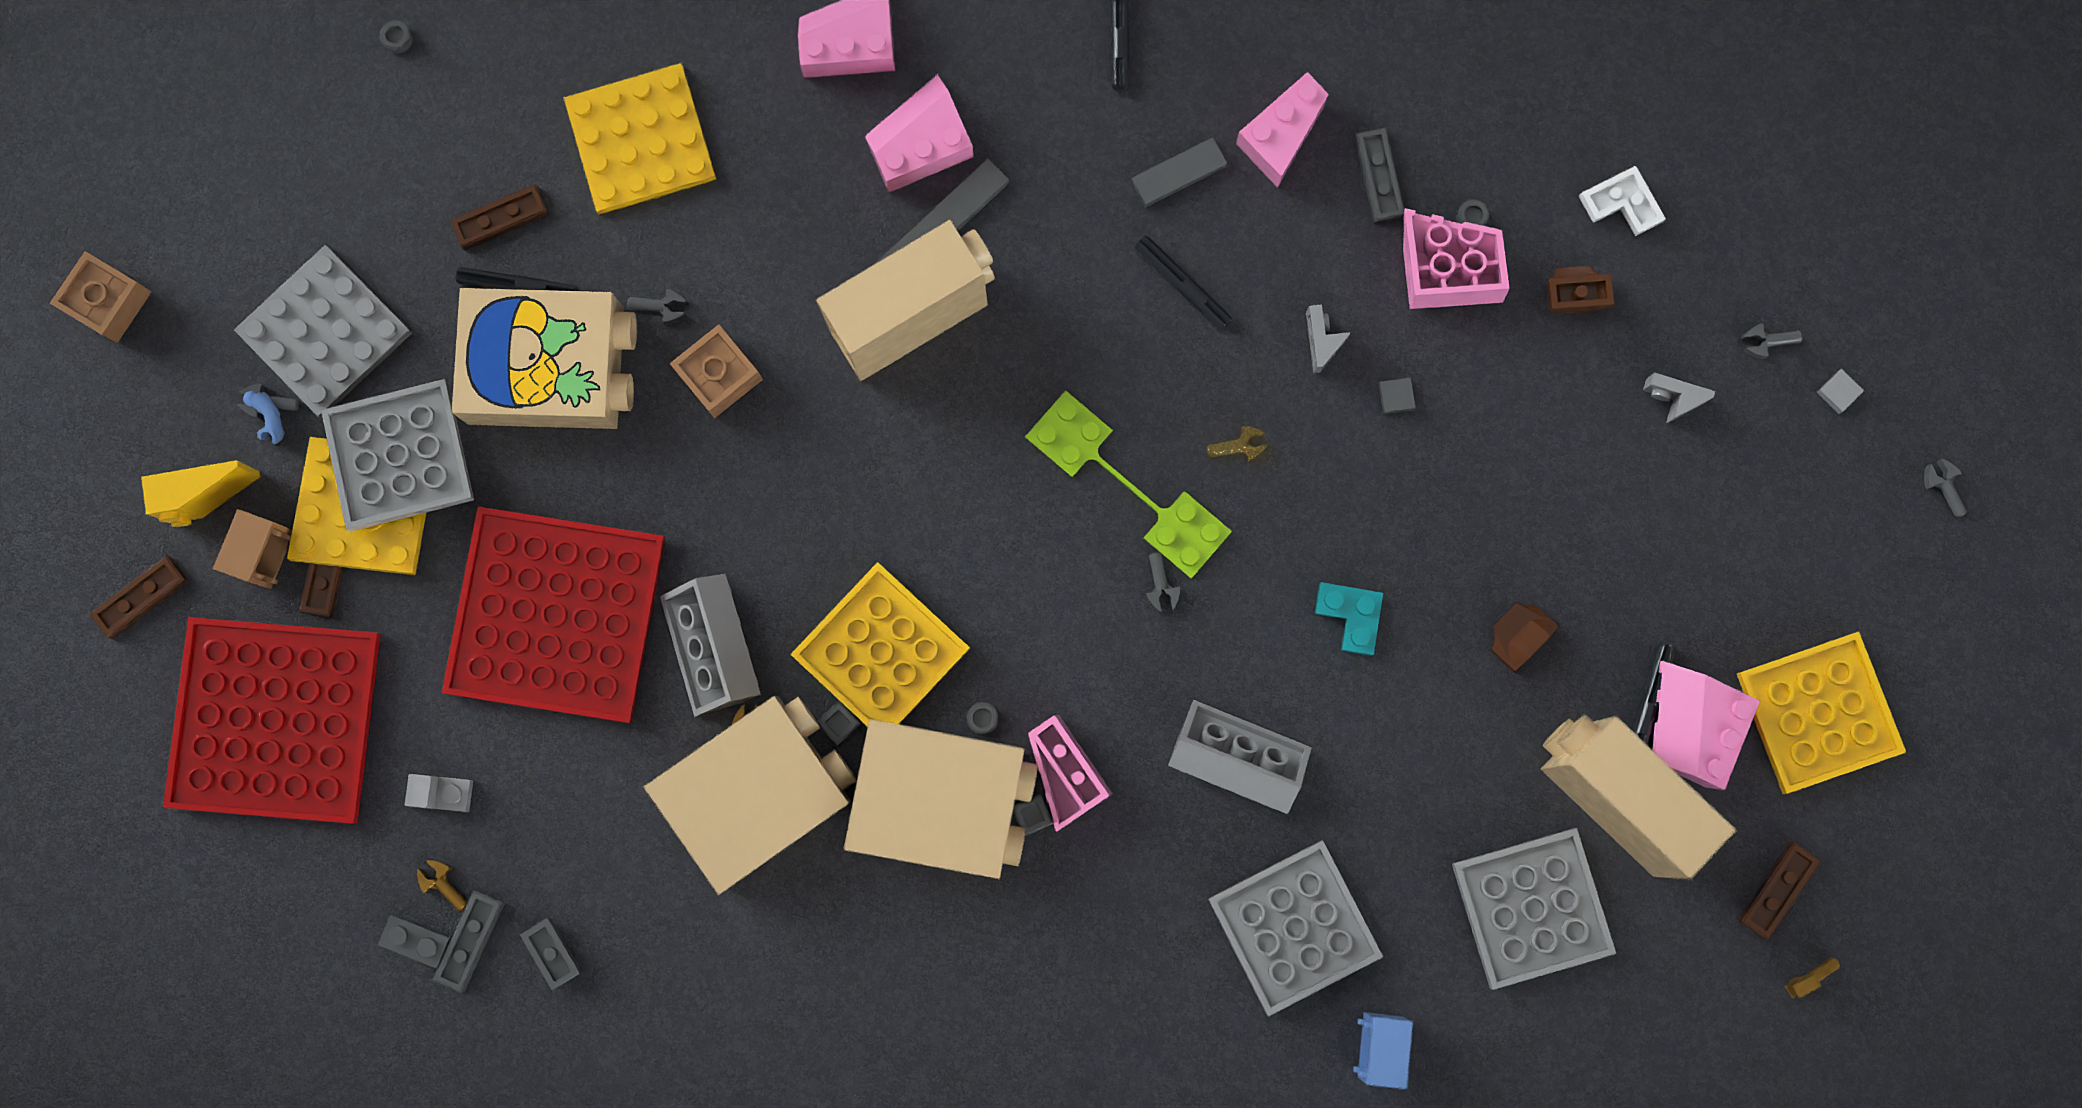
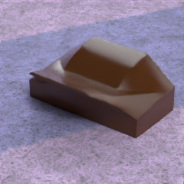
M1590 266L1556 268L1554 276L1547 280L1549 312L1561 314L1591 312L1610 308L1614 305L1611 274L1600 275Z
M1516 602L1493 625L1495 642L1490 651L1514 672L1549 639L1559 626L1535 604L1526 606Z

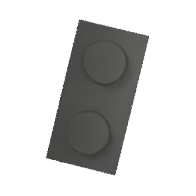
M393 914L389 916L378 946L437 969L452 937Z
M550 917L520 934L552 991L582 973Z

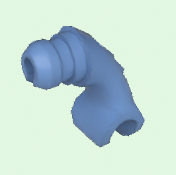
M246 392L243 402L247 406H252L257 412L262 413L265 419V426L257 432L258 439L265 441L270 434L273 439L272 444H277L283 439L285 432L280 412L272 398L266 392Z

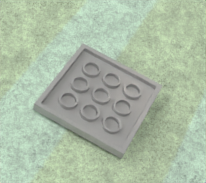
M326 245L234 329L257 355L321 419V410L335 407L412 334L401 320Z
M445 379L321 410L345 527L349 532L474 500L456 416L452 413V398L449 384Z
M1577 828L1452 863L1490 989L1494 990L1616 954Z
M1323 840L1208 898L1267 1016L1383 957Z

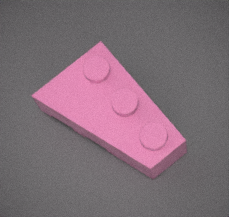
M1308 72L1239 132L1236 144L1277 188L1321 113L1329 95Z
M1059 714L1052 716L1028 733L1056 832L1113 794Z

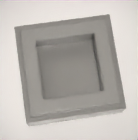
M1840 369L1817 393L1840 414L1864 390L1846 372Z

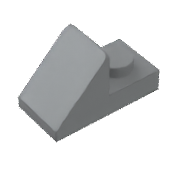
M1322 304L1309 306L1306 312L1313 373H1320L1350 335V332L1326 335L1325 332L1330 331L1328 314H1323Z
M1653 373L1649 376L1643 388V391L1652 393L1651 397L1660 401L1673 400L1667 423L1703 405L1715 395L1713 390L1658 373Z
M409 774L404 806L469 812L473 780Z

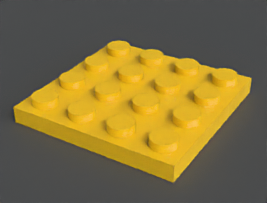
M682 63L564 97L591 195L599 215L717 180Z
M310 437L287 559L295 562L416 575L426 513L349 532L345 527L328 441L325 438Z
M877 562L790 655L868 727L869 719L901 724L970 650V647Z
M1859 632L1737 673L1744 694L1760 701L1753 718L1782 794H1788L1906 753Z

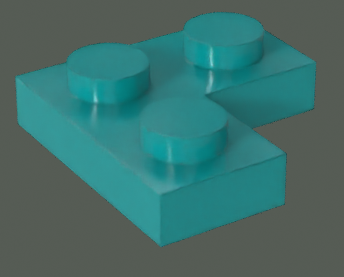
M1323 582L1319 583L1315 615L1345 620L1341 651L1368 656L1374 655L1383 593Z

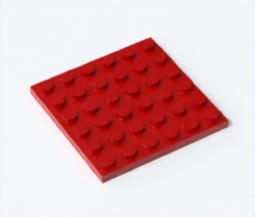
M478 507L442 693L632 724L666 537Z
M188 617L163 808L358 824L381 634L376 632Z

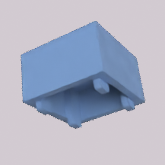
M1364 1012L1363 1019L1358 1018L1357 1024L1362 1025L1359 1067L1353 1066V1072H1358V1078L1367 1085L1407 1089L1413 1022L1402 1016Z

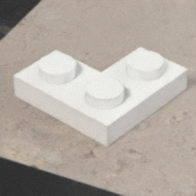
M1636 166L1579 195L1593 223L1621 210L1635 236L1666 220Z

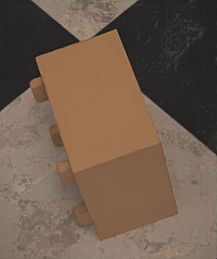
M84 251L50 304L101 335L118 343L152 291Z
M719 324L670 363L714 418L763 380L756 368Z
M237 509L213 569L271 589L273 584L277 585L278 580H276V576L290 545L292 529Z

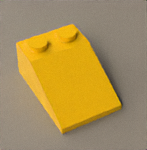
M236 460L143 476L141 478L146 514L159 519V522L171 523L173 527L191 525V520L204 518L259 479L260 471Z

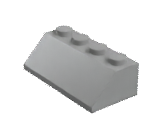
M726 574L695 578L660 596L694 717L740 704L761 695Z
M1193 700L1168 766L1288 814L1301 788L1312 747Z

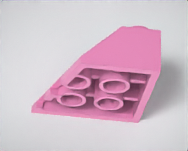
M841 0L799 18V57L804 78L895 71L890 0Z
M938 74L865 136L889 192L974 157L973 146L950 93Z
M1404 209L1403 254L1410 309L1503 303L1510 288L1502 230L1468 222L1460 224L1444 220L1442 216L1432 215L1430 217L1416 214L1415 210Z
M1660 661L1659 673H1662L1661 690H1657L1659 714L1658 722L1654 725L1652 751L1676 774L1705 788L1725 790L1760 701L1705 674Z

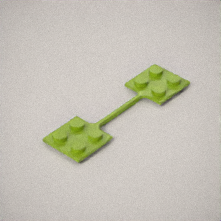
M1065 390L1025 438L1071 477L1088 460H1095L1157 512L1158 521L1145 535L1144 539L1192 579L1232 531L1185 491L1169 508H1160L1099 456V446L1113 430Z

